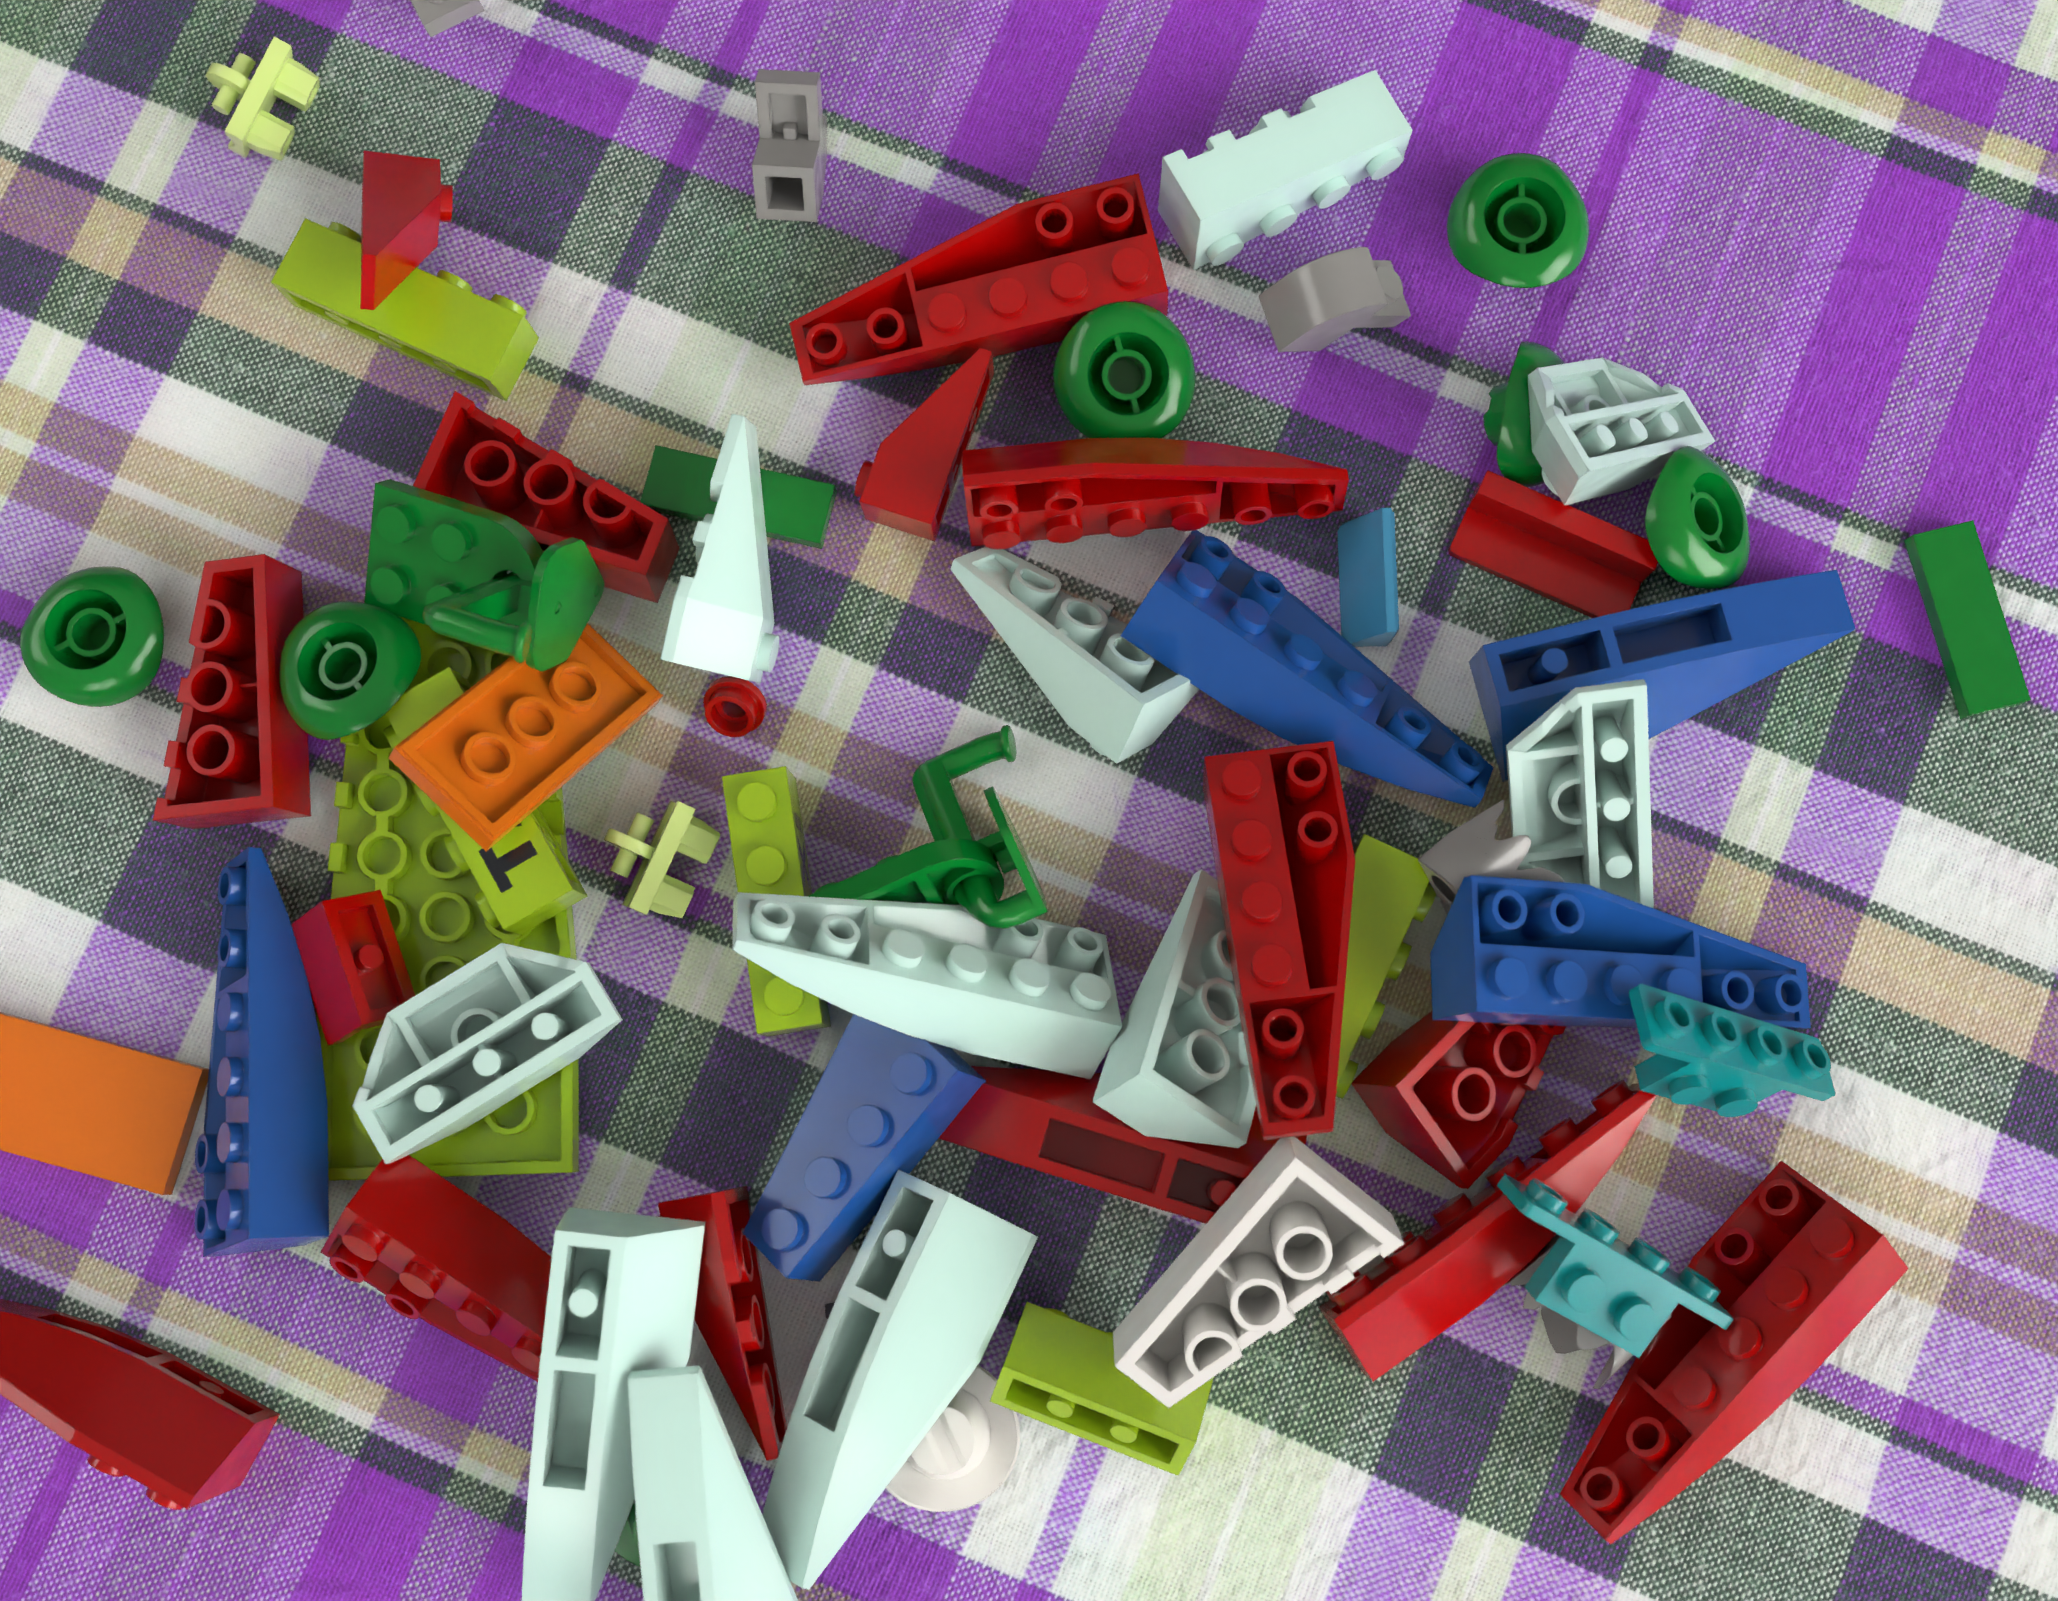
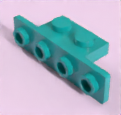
M1639 984L1629 990L1641 1045L1646 1051L1657 1053L1634 1066L1640 1091L1669 1098L1676 1104H1691L1717 1111L1723 1117H1738L1749 1114L1758 1107L1759 1101L1781 1090L1820 1101H1825L1835 1096L1836 1093L1830 1075V1058L1818 1038L1645 984Z
M1504 1174L1497 1184L1498 1188L1521 1213L1560 1235L1525 1285V1289L1537 1302L1638 1358L1678 1303L1725 1330L1734 1320L1715 1300L1721 1292L1720 1289L1703 1275L1685 1266L1680 1274L1668 1268L1671 1263L1670 1260L1653 1246L1639 1238H1635L1631 1245L1619 1240L1617 1237L1620 1232L1607 1220L1587 1208H1584L1579 1216L1565 1208L1568 1204L1567 1200L1543 1182L1532 1178L1528 1186Z

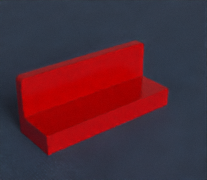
M1489 470L1486 471L1476 487L1448 549L1449 555L1591 618L1630 610L1641 583L1656 569L1658 564L1647 539L1572 506H1564L1558 500Z

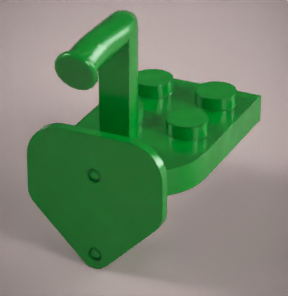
M392 479L375 483L364 603L384 608L397 616L427 625L438 634L493 652L513 656L517 663L526 661L530 668L539 671L548 670L568 659L604 591V579L583 540L571 537L552 544L543 552L533 535L519 522L506 515Z
M1004 725L1000 731L978 737L925 761L916 769L912 778L913 787L934 842L918 846L900 855L886 857L876 863L875 866L840 882L826 884L809 896L960 905L976 920L991 928L1000 929L1020 925L1047 913L1045 896L1029 857L994 787L985 789L984 793L999 831L976 841L952 783L953 779L986 764L1006 759L1007 762H1014L1016 759V743L1011 727ZM998 863L1003 874L1017 869L1026 890L999 901L1004 890V878Z

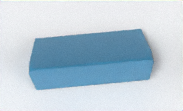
M1380 508L1345 522L1339 527L1337 532L1341 636L1354 647L1388 646L1399 631L1395 517L1391 508Z

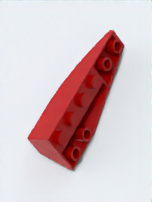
M1139 173L1017 203L790 322L789 325L804 385L864 379L963 363L980 348L992 351V355L995 357L1063 341L1070 329L1083 316L1098 307L1114 302L1129 301L1146 304L1167 316L1168 287Z
M1624 1080L1616 1082L1591 1100V1103L1596 1108L1593 1113L1575 1124L1571 1117L1557 1123L1538 1138L1543 1146L1538 1152L1522 1162L1518 1155L1505 1160L1485 1176L1490 1186L1470 1200L1465 1193L1453 1197L1432 1213L1437 1223L1431 1228L1414 1236L1411 1230L1401 1234L1405 1244L1385 1258L1381 1256L1383 1262L1364 1274H1360L1356 1270L1353 1273L1355 1278L1332 1295L1329 1291H1326L1325 1293L1330 1299L1318 1308L1362 1372L1371 1381L1378 1379L1483 1304L1525 1267L1557 1234L1521 1213L1498 1188L1497 1184L1504 1174L1528 1186L1532 1178L1543 1182L1565 1198L1568 1202L1565 1208L1575 1214L1620 1156L1657 1095L1640 1091L1638 1083L1628 1086Z
M410 1155L390 1164H385L382 1159L345 1207L324 1244L321 1253L330 1258L329 1263L332 1268L344 1278L356 1283L365 1281L385 1294L387 1304L400 1315L410 1319H418L420 1317L430 1325L538 1382L552 1257L506 1219Z
M1780 1161L1693 1256L1688 1267L1703 1275L1720 1289L1721 1292L1715 1300L1734 1318L1732 1323L1725 1330L1678 1303L1670 1314V1319L1659 1329L1639 1358L1636 1357L1560 1493L1610 1545L1670 1502L1724 1458L1775 1412L1822 1365L1909 1269L1882 1233L1783 1161Z
M0 1299V1395L68 1443L88 1453L87 1461L92 1467L111 1476H129L147 1487L145 1494L149 1499L163 1507L174 1510L189 1509L241 1486L280 1415L279 1413L170 1352L116 1329L49 1308Z

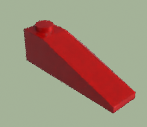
M1431 1011L1394 1039L1351 1084L1386 1134L1459 1188L1469 1189L1510 1145L1519 1126L1513 1121L1527 1090L1536 1091L1544 1072L1538 1067L1553 1036L1563 1034L1567 1026L1432 1020Z
M743 1186L658 1203L660 1216L656 1217L706 1222L694 1320L766 1460L778 1459L787 1426L758 1249L743 1234L752 1215L748 1188Z

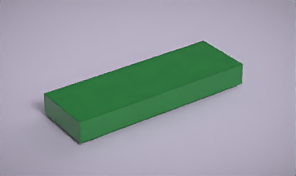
M655 445L640 502L658 513L694 521H703L708 513L714 515L717 502L712 501L710 498V483L717 459ZM760 468L766 537L823 549L837 494L835 485Z
M1974 521L1914 534L1904 540L1960 719L2021 705L2030 701V695Z

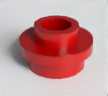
M732 676L721 677L710 684L704 695L703 704L707 722L715 731L728 737H741L760 726L767 712V703L762 692L754 684L744 679Z

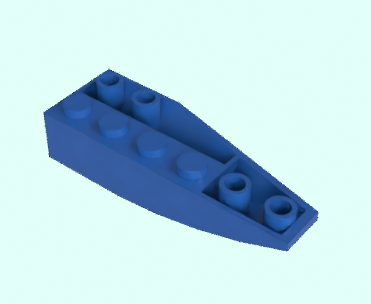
M1198 530L1191 531L1120 635L1176 674L1190 679L1191 684L1225 707L1291 743L1302 745L1334 741L1337 763L1347 768L1405 789L1473 808L1483 799L1494 767L1483 759L1478 751L1461 740L1300 599L1288 592L1278 578L1270 573L1257 571L1236 557L1230 547L1218 538L1205 536Z
M1831 570L1684 597L1485 644L1471 658L1469 665L1502 782L1508 781L1506 745L1574 688L1644 679L1647 684L1648 739H1651L1849 634L1856 628L1838 571Z
M255 847L246 848L227 863L222 869L218 881V899L220 904L223 905L217 952L218 968L204 1134L199 1136L195 1149L197 1172L204 1174V1199L200 1200L197 1204L194 1220L196 1236L199 1240H203V1257L305 1246L329 1237L328 1104L321 1040L308 979L288 912L262 848Z
M1475 875L1464 877L1430 953L1432 1020L1637 1028L1629 990L1639 984H1645L1790 1030L1811 1028L1805 963L1588 884Z

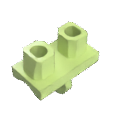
M273 37L251 80L248 77L256 62L243 53L238 54L231 68L219 63H212L205 75L219 89L211 105L214 109L222 114L229 115L236 100L240 101L225 129V135L231 139L228 149L244 158L247 157L250 149L259 154L282 161L292 143L295 128L270 114L277 97L306 112L310 108L320 87L319 77L299 62L293 60L292 46Z
M676 801V803L669 802L650 845L644 842L654 820L645 815L636 813L627 835L609 828L604 840L620 848L610 871L628 878L637 857L643 858L622 905L645 915L648 914L649 910H652L659 914L682 918L693 897L695 887L666 875L676 852L702 864H707L720 838V833L704 821L694 817L695 808L680 801Z

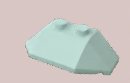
M1603 357L1541 367L1528 375L1532 452L1542 467V477L1545 484L1555 495L1559 496L1564 506L1628 490L1660 473L1669 457L1679 448L1692 446L1702 451L1715 442L1684 389L1669 383L1661 387L1645 374Z
M1644 679L1574 688L1506 745L1512 837L1526 835L1532 841L1529 852L1518 869L1542 867L1557 873L1564 879L1563 882L1588 884L1654 908L1647 684Z
M500 943L386 1014L369 1060L363 1086L358 1089L353 1107L385 1164H390L469 1127L585 1054L623 1019L588 962Z

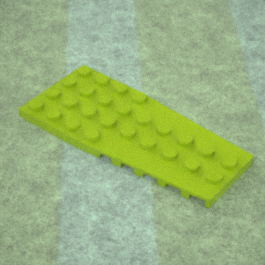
M400 617L412 628L421 648L420 667L406 691L448 667L466 678L472 687L510 657L509 655L493 652L438 634L427 625ZM385 714L371 725L341 737L340 742L346 745L343 779L342 782H336L334 806L340 808L337 840L336 843H330L328 871L333 873L331 899L381 890L415 995L500 943L577 960L572 906L522 935L503 930L501 925L494 928L489 924L475 900V894L482 890L471 870L463 872L456 865L446 848L444 839L449 837L451 833L441 815L433 817L427 811L415 791V783L389 759L393 749L385 736L384 729L391 724ZM561 787L543 802L539 809L568 860L563 792ZM316 1012L328 1104V1181L366 1180L380 1163L382 1157L356 1113L353 1103L359 1087L363 1086L369 1060L382 1025L362 1029L342 1043L328 1045ZM579 1058L469 1127L410 1154V1156L441 1177L579 1172Z

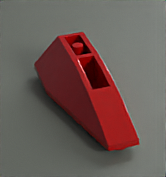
M1085 438L962 450L963 485L971 547L986 546L991 549H1008L1016 546L1019 542L1047 539L1054 543H1070L1080 539L1082 536L1109 533L1116 537H1132L1142 533L1144 530L1170 527L1179 531H1193L1203 528L1207 524L1236 521L1242 525H1255L1263 523L1269 518L1298 515L1305 519H1317L1325 517L1334 511L1343 510L1349 483L1348 471L1344 468L1282 453L1214 442L1161 438Z
M1334 741L1205 756L1203 772L1204 799L1230 963L1263 1140L1332 1132L1334 1128L1355 872V856Z
M983 1066L971 1067L986 1082L980 1086L939 1137V1139L1205 1224L1280 1139L1263 1140L1257 1106L1255 1107L1247 1142L1239 1148L1144 1136L1092 1102L1101 1073H1094L1091 1079L1049 1070ZM1307 1135L1294 1136L1306 1145Z

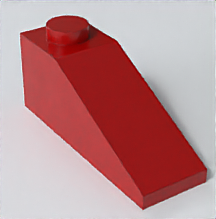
M363 151L360 309L374 310L438 246L439 222L451 223L453 186L441 184L440 159Z
M982 348L978 349L880 443L874 462L864 461L857 477L854 494L860 497L859 502L866 520L935 542L962 467V450H968L994 376L992 351Z

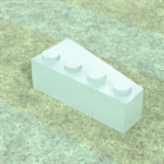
M1373 70L1310 96L1302 105L1300 114L1291 116L1288 111H1283L1280 108L1261 116L1258 124L1249 134L1237 140L1230 129L1208 138L1205 144L1208 150L1203 154L1188 159L1181 149L1164 156L1162 159L1158 212L1193 271L1209 262L1214 266L1221 265L1239 254L1244 247V243L1263 233L1266 237L1275 236L1289 228L1296 221L1297 215L1315 205H1318L1320 209L1327 208L1345 197L1351 189L1350 186L1369 176L1372 180H1379L1392 173L1404 160L1413 130L1376 70Z

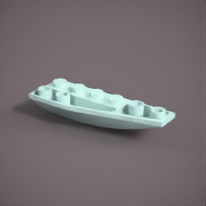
M737 892L733 901L732 950L788 983L833 1005L916 1038L970 1054L1091 1079L1122 1028L1106 935L1092 932L1086 928L1070 927L1037 918L1006 929L991 928L973 918L960 905L740 892Z
M899 1169L840 1289L810 1361L787 1426L762 1514L789 1581L803 1589L809 1590L981 1362L1038 1239L1034 1234Z
M568 1207L555 1229L532 1438L523 1560L522 1601H595L635 1499L628 1376L630 1371L686 1367L691 1350L706 1222Z

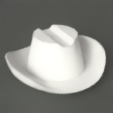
M979 1365L975 1368L887 1485L886 1489L898 1500L911 1507L926 1511H956L971 1507L985 1500L1007 1479L1014 1467L1019 1452V1420L1017 1412L990 1402L997 1379Z

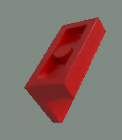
M381 890L321 901L291 924L308 979L313 1003L328 1045L342 1043L362 1029L383 1025L388 1012L416 996Z

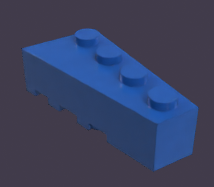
M853 1014L743 1234L785 1278L820 1282L876 1215L898 1169L907 1174L914 1169L986 1080L950 1047L904 1034Z

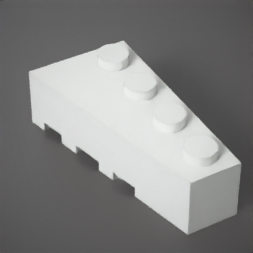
M1296 1137L1280 1138L1113 1331L1115 1367L1170 1408L1242 1357L1241 1351L1269 1331L1275 1335L1296 1320L1295 1313L1323 1293L1329 1291L1332 1295L1355 1278L1353 1273L1376 1256L1381 1254L1385 1258L1405 1244L1392 1213Z

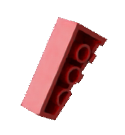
M454 391L413 486L501 513L516 520L533 535L543 552L552 544L571 537L583 540L604 579V587L658 603L680 549L669 519L605 480L593 478L575 467L572 460L553 449L548 451L523 436L517 427L500 417L497 419L478 409L472 400Z
M265 554L206 561L204 563L188 642L194 645L195 649L190 673L187 678L181 677L176 702L183 703L176 741H168L164 766L170 768L165 797H157L153 821L191 829L311 816L308 733L302 730L289 714L284 704L280 687V660L284 643L291 630L303 619L301 571Z

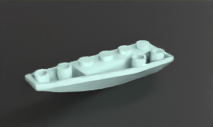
M690 1366L630 1371L628 1376L631 1452L644 1601H798L701 1367Z

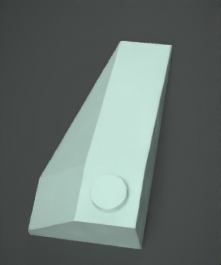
M732 414L710 483V498L712 501L717 502L714 515L706 514L703 521L698 520L692 539L694 546H696L695 557L698 566L695 576L681 575L660 660L761 683L763 671L771 672L774 668L779 649V636L772 634L774 612L756 426L746 417Z
M983 547L953 560L950 570L1067 725L1086 739L1095 751L1107 756L1116 764L1152 745L1199 691V688L1190 683V679L1176 674L1121 637L1120 635L1128 624L1110 616L1114 605L1096 596L1090 602L1075 598L1061 591V582L1057 576L1004 549Z
M1201 869L1193 875L1122 1021V1028L1109 1048L1092 1102L1144 1136L1239 1148L1247 1142L1256 1100L1238 1009L1218 882L1214 877Z

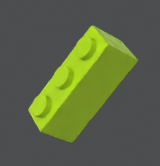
M1026 1302L990 1402L1179 1476L1196 1444L1214 1377L1168 1408L1115 1367L1113 1332H1104L1073 1320L1057 1309L1043 1308Z

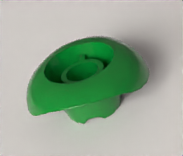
M1511 153L1493 158L1484 163L1463 183L1449 210L1447 237L1453 255L1469 272L1503 286L1534 288L1559 281L1577 268L1587 248L1589 218L1585 203L1578 189L1564 170L1556 163L1535 154Z
M1114 302L1087 313L1067 333L1055 360L1054 388L1058 403L1069 422L1088 438L1162 439L1172 432L1183 420L1191 405L1195 390L1196 373L1194 359L1182 332L1162 312L1138 302Z
M1529 341L1520 343L1508 382L1493 387L1488 393L1491 400L1489 409L1484 414L1483 419L1488 439L1493 445L1497 446V463L1503 476L1523 486L1533 487L1545 482L1542 477V467L1532 452L1528 375L1537 368L1565 364V362L1550 348Z
M1692 446L1679 448L1665 463L1647 505L1644 521L1651 550L1661 567L1680 583L1705 589L1730 586L1743 575L1750 553L1749 527L1743 500L1733 480L1716 461Z
M91 567L73 572L59 579L35 603L22 626L20 634L21 655L27 670L34 680L45 690L63 700L90 707L111 706L125 702L138 695L156 676L163 655L164 627L158 601L142 578L132 571L120 567Z
M339 601L313 610L291 630L282 649L280 687L283 701L289 714L302 730L315 738L323 740L341 738L371 725L395 705L417 674L421 663V648L418 638L412 628L402 618L372 604L356 601Z

